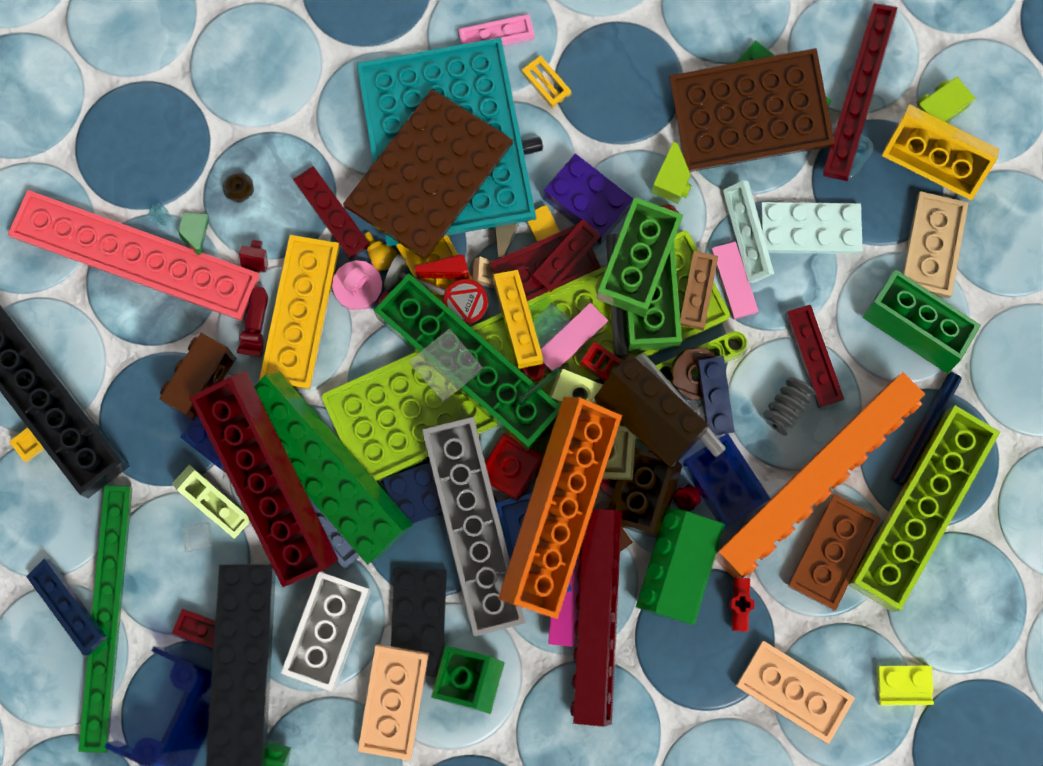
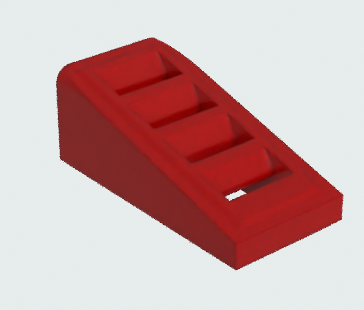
M463 254L415 266L417 278L469 279V272Z
M594 341L582 359L580 366L606 382L609 377L608 373L613 365L619 366L623 361ZM597 353L600 357L594 365L591 361ZM607 359L609 363L602 371L599 368L604 360Z

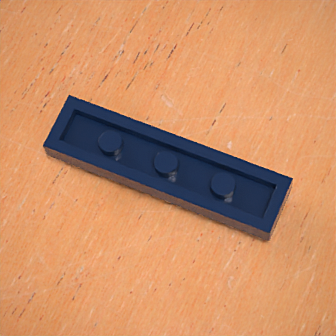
M43 559L26 576L83 655L89 656L107 638L50 559Z

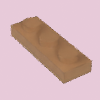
M693 251L680 314L681 326L704 330L718 261L717 255Z

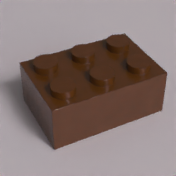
M200 333L198 338L194 337L188 346V354L176 364L175 374L171 381H167L160 391L161 397L159 398L168 407L195 423L200 418L189 397L223 381L237 359L228 347L203 333Z

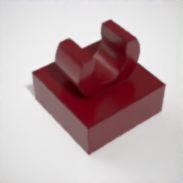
M252 240L250 247L241 246L239 252L241 267L266 273L268 259L267 251L261 249L263 241Z

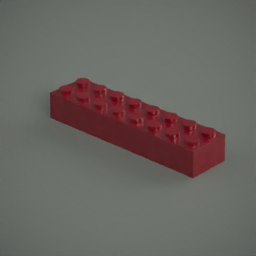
M247 371L233 375L189 397L282 587L326 570L338 561L335 551Z

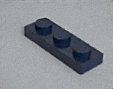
M719 355L697 359L696 363L705 421L709 424L708 427L715 436L734 433L724 356Z

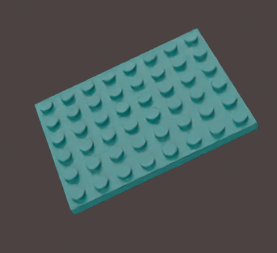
M501 37L357 63L373 164L431 89L513 139L511 148L444 236L536 220ZM385 234L387 246L400 244Z

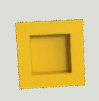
M28 427L9 441L26 463L45 450Z

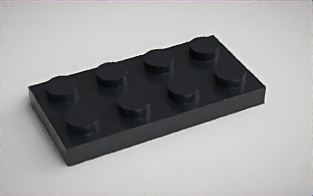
M394 568L391 647L429 653L425 676H437L444 653L447 570Z

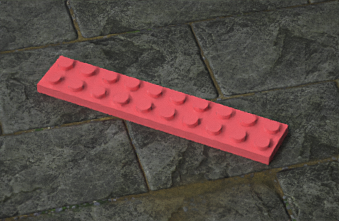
M27 190L8 232L10 238L239 321L243 320L250 303L251 292L257 286L261 277L259 273L202 252L201 255H197L191 248Z

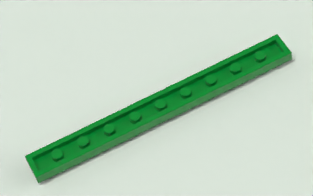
M104 485L91 616L107 638L87 656L78 752L108 753L133 490L130 486Z

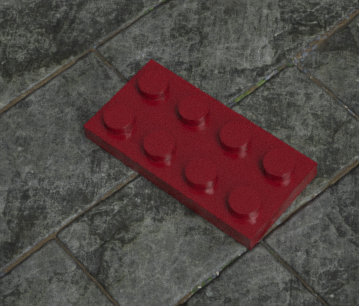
M576 225L490 262L489 265L493 274L518 270L527 301L549 292L531 275ZM592 247L555 288L601 268Z

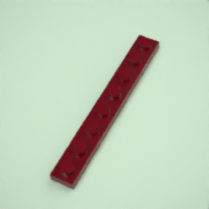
M873 4L834 134L835 144L831 145L823 171L824 177L843 181L849 180L898 7Z

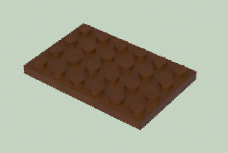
M817 48L669 75L683 157L689 172L826 148L835 144Z
M431 89L344 201V208L426 260L511 148L513 139Z

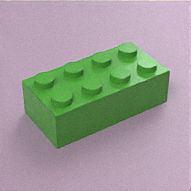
M634 197L596 299L645 317L683 214Z
M674 242L646 316L642 317L625 310L628 351L679 349L682 343Z

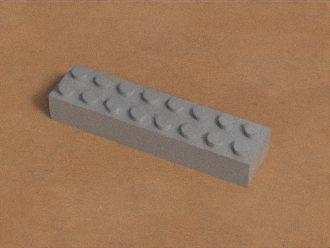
M474 417L423 429L474 637L524 624L525 619L521 607L498 600L510 560Z

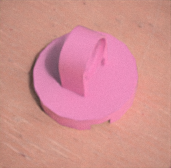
M355 260L345 263L337 270L333 277L332 288L335 298L343 307L353 311L366 310L378 302L382 295L383 283L380 273L373 265L365 261Z

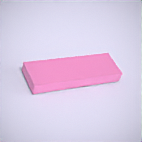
M529 14L458 29L461 44L500 37L503 46L534 40V32Z
M736 242L712 248V255L718 256L716 268L733 320L757 314L759 311Z
M591 303L587 305L541 349L545 366L551 372L557 367L561 368L608 323V320Z

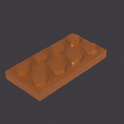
M836 494L832 495L787 587L832 611H836L881 518Z

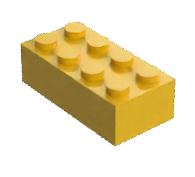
M909 104L888 140L882 156L972 201L997 161L999 148Z

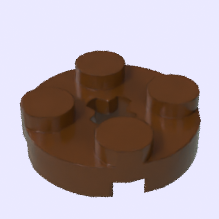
M699 347L682 350L671 366V384L681 395L687 398L702 399L699 377L693 380L691 370L696 369L697 359L716 355L707 349Z

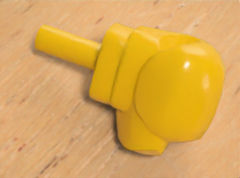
M370 232L365 233V237L370 244L367 252L373 267L380 272L389 269L394 258L397 256L395 249L387 246V244H383L382 241L375 242Z

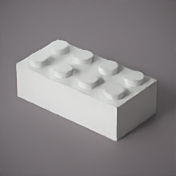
M319 572L281 674L335 692L371 590Z

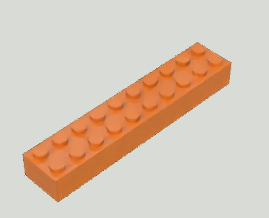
M904 372L899 374L717 551L715 560L733 579L739 576L742 578L748 576L758 566L755 562L758 558L762 560L764 557L769 556L777 548L774 543L777 540L780 542L786 539L795 530L792 525L795 522L799 524L801 521H804L814 511L811 508L813 504L817 506L825 501L832 494L829 489L831 487L834 489L841 485L851 475L848 470L853 471L869 457L866 452L870 454L886 441L883 435L888 436L897 430L905 422L902 417L904 419L907 418L923 404L920 399L925 393Z

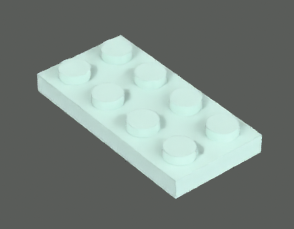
M762 202L760 205L761 228L768 253L861 254L863 251L861 204Z

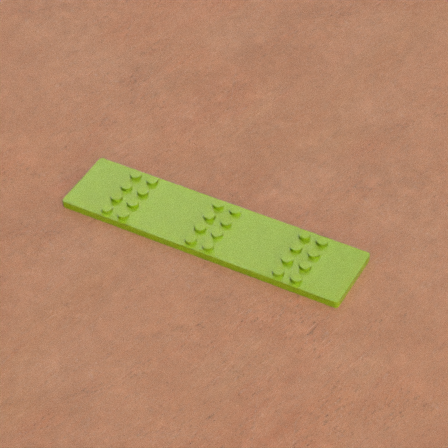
M688 231L677 233L674 239L680 314L693 251L699 252ZM608 265L555 288L552 292L544 293L527 301L540 349L550 342L590 303L608 320V323L560 368L592 381H598L600 378L581 367L580 363L594 341L614 354L611 305L596 299ZM714 282L704 330L681 326L682 342L729 319L730 312ZM502 313L471 326L475 332L517 368ZM665 349L628 351L626 357L618 358L624 361L630 354L636 358L641 353H645L647 357H650ZM416 352L322 395L324 405L341 442L376 482L429 458L423 429L474 417L478 435L498 427L495 422ZM596 353L591 363L595 365L600 355ZM605 359L599 369L603 371L609 361ZM614 364L608 375H611L618 366ZM545 366L544 376L534 383L537 385L550 375L551 371ZM556 377L540 388L548 396Z

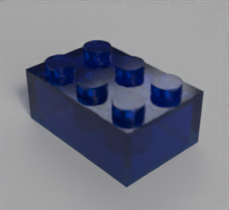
M728 433L719 438L725 446L724 452L719 456L715 457L707 447H704L681 463L684 471L699 491L715 519L725 524L724 529L771 499Z

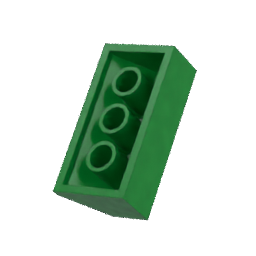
M896 269L892 272L862 317L947 374L962 360L981 326Z
M666 508L636 608L655 616L695 626L725 524L688 511Z

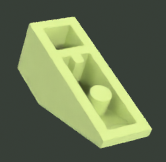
M190 464L172 483L176 490L234 539L250 522L246 513Z

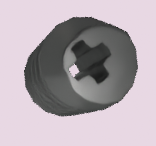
M788 378L786 380L787 386H782L780 389L781 394H776L774 397L775 402H771L768 405L770 410L763 412V417L767 424L785 436L788 435V432L784 426L791 428L794 426L790 418L797 420L800 418L796 413V409L803 412L806 410L801 404L802 401L811 403V399L807 394L816 395L811 386L796 378Z

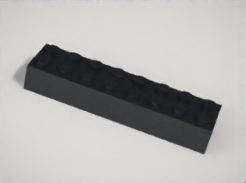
M0 305V392L79 495L89 499L102 489L104 485H107L130 466L12 314Z
M219 565L206 766H266L276 573L272 565Z

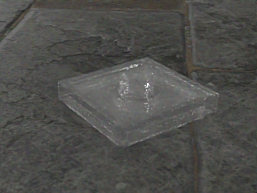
M450 328L409 361L411 366L442 402L483 370L481 364Z

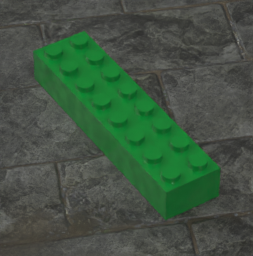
M409 273L374 309L375 316L379 321L526 451H529L555 423L560 405L542 389L537 390L527 398L525 404H518L516 398L527 393L536 384Z
M280 372L264 375L254 388L307 496L367 565L378 560L414 524Z

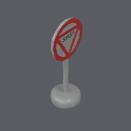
M397 255L394 258L385 279V288L394 289L401 279H404L407 275L404 273L406 268V259ZM415 278L426 289L444 296L443 303L466 324L475 323L487 311V293L482 285L474 280H457L449 285L447 290Z

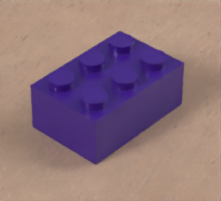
M576 153L543 191V200L573 224L577 225L584 219L601 235L596 241L600 245L629 212L634 199Z

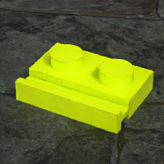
M877 666L879 705H934L932 697V666Z

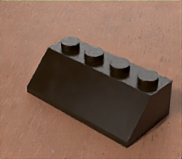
M632 354L611 373L594 397L604 408L622 415L620 423L670 469L694 446L708 429L709 424Z

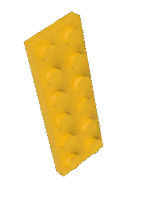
M294 235L289 236L259 380L266 374L280 372L294 388L311 390L340 248L339 243Z

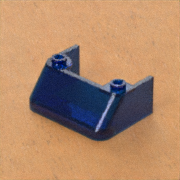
M154 646L152 652L175 662L170 673V679L176 688L185 691L161 742L154 738H143L132 748L120 741L106 742L105 748L143 766H193L208 736L212 670L164 647Z

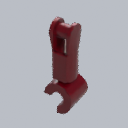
M255 287L251 292L250 306L248 307L244 326L246 331H242L239 340L241 342L237 349V354L262 356L263 336L260 333L262 332L265 311L269 300L267 292L263 287Z

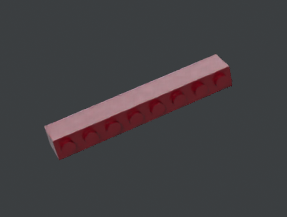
M592 509L579 550V555L582 557L581 567H579L577 573V580L580 583V594L576 598V608L579 609V617L575 623V635L578 637L577 647H575L573 653V660L576 663V674L572 678V688L575 690V698L571 704V716L574 717L573 724L599 727L612 724L622 511Z

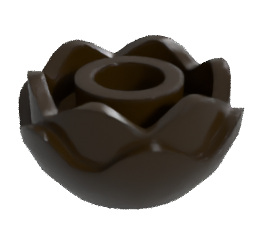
M242 172L231 173L223 182L224 195L227 199L238 203L247 200L254 192L253 180Z

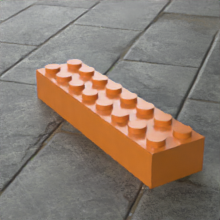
M563 397L498 600L558 619L622 415L580 397Z

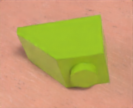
M672 143L651 193L676 204H679L681 197L687 198L692 186L688 183L691 174L678 143Z

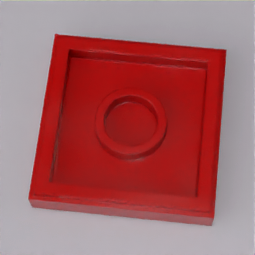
M503 433L485 461L490 485L518 501L525 494L539 472L544 455L533 449L526 451L513 438Z

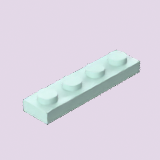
M742 180L724 189L723 192L748 282L755 283L773 275L774 270L749 182Z

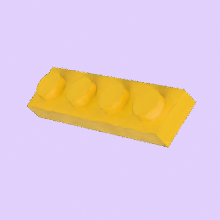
M514 270L493 274L494 286L517 368L543 364L544 359L519 271Z

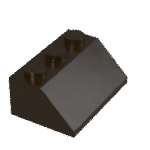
M635 448L633 480L617 479L608 510L622 511L621 527L657 538L666 508L671 506L683 466L678 461L670 469L653 452Z

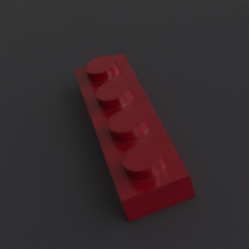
M314 166L293 179L298 189L336 242L339 243L349 260L370 246L367 239Z
M811 304L787 311L785 315L810 386L816 392L814 397L818 408L843 401L844 396Z

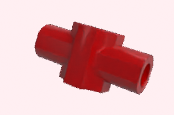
M734 578L733 598L728 600V610L732 612L731 631L748 632L749 612L754 610V600L750 598L749 578ZM740 598H742L743 603L747 604V607L742 609V612H740V607L735 606V602L740 601Z

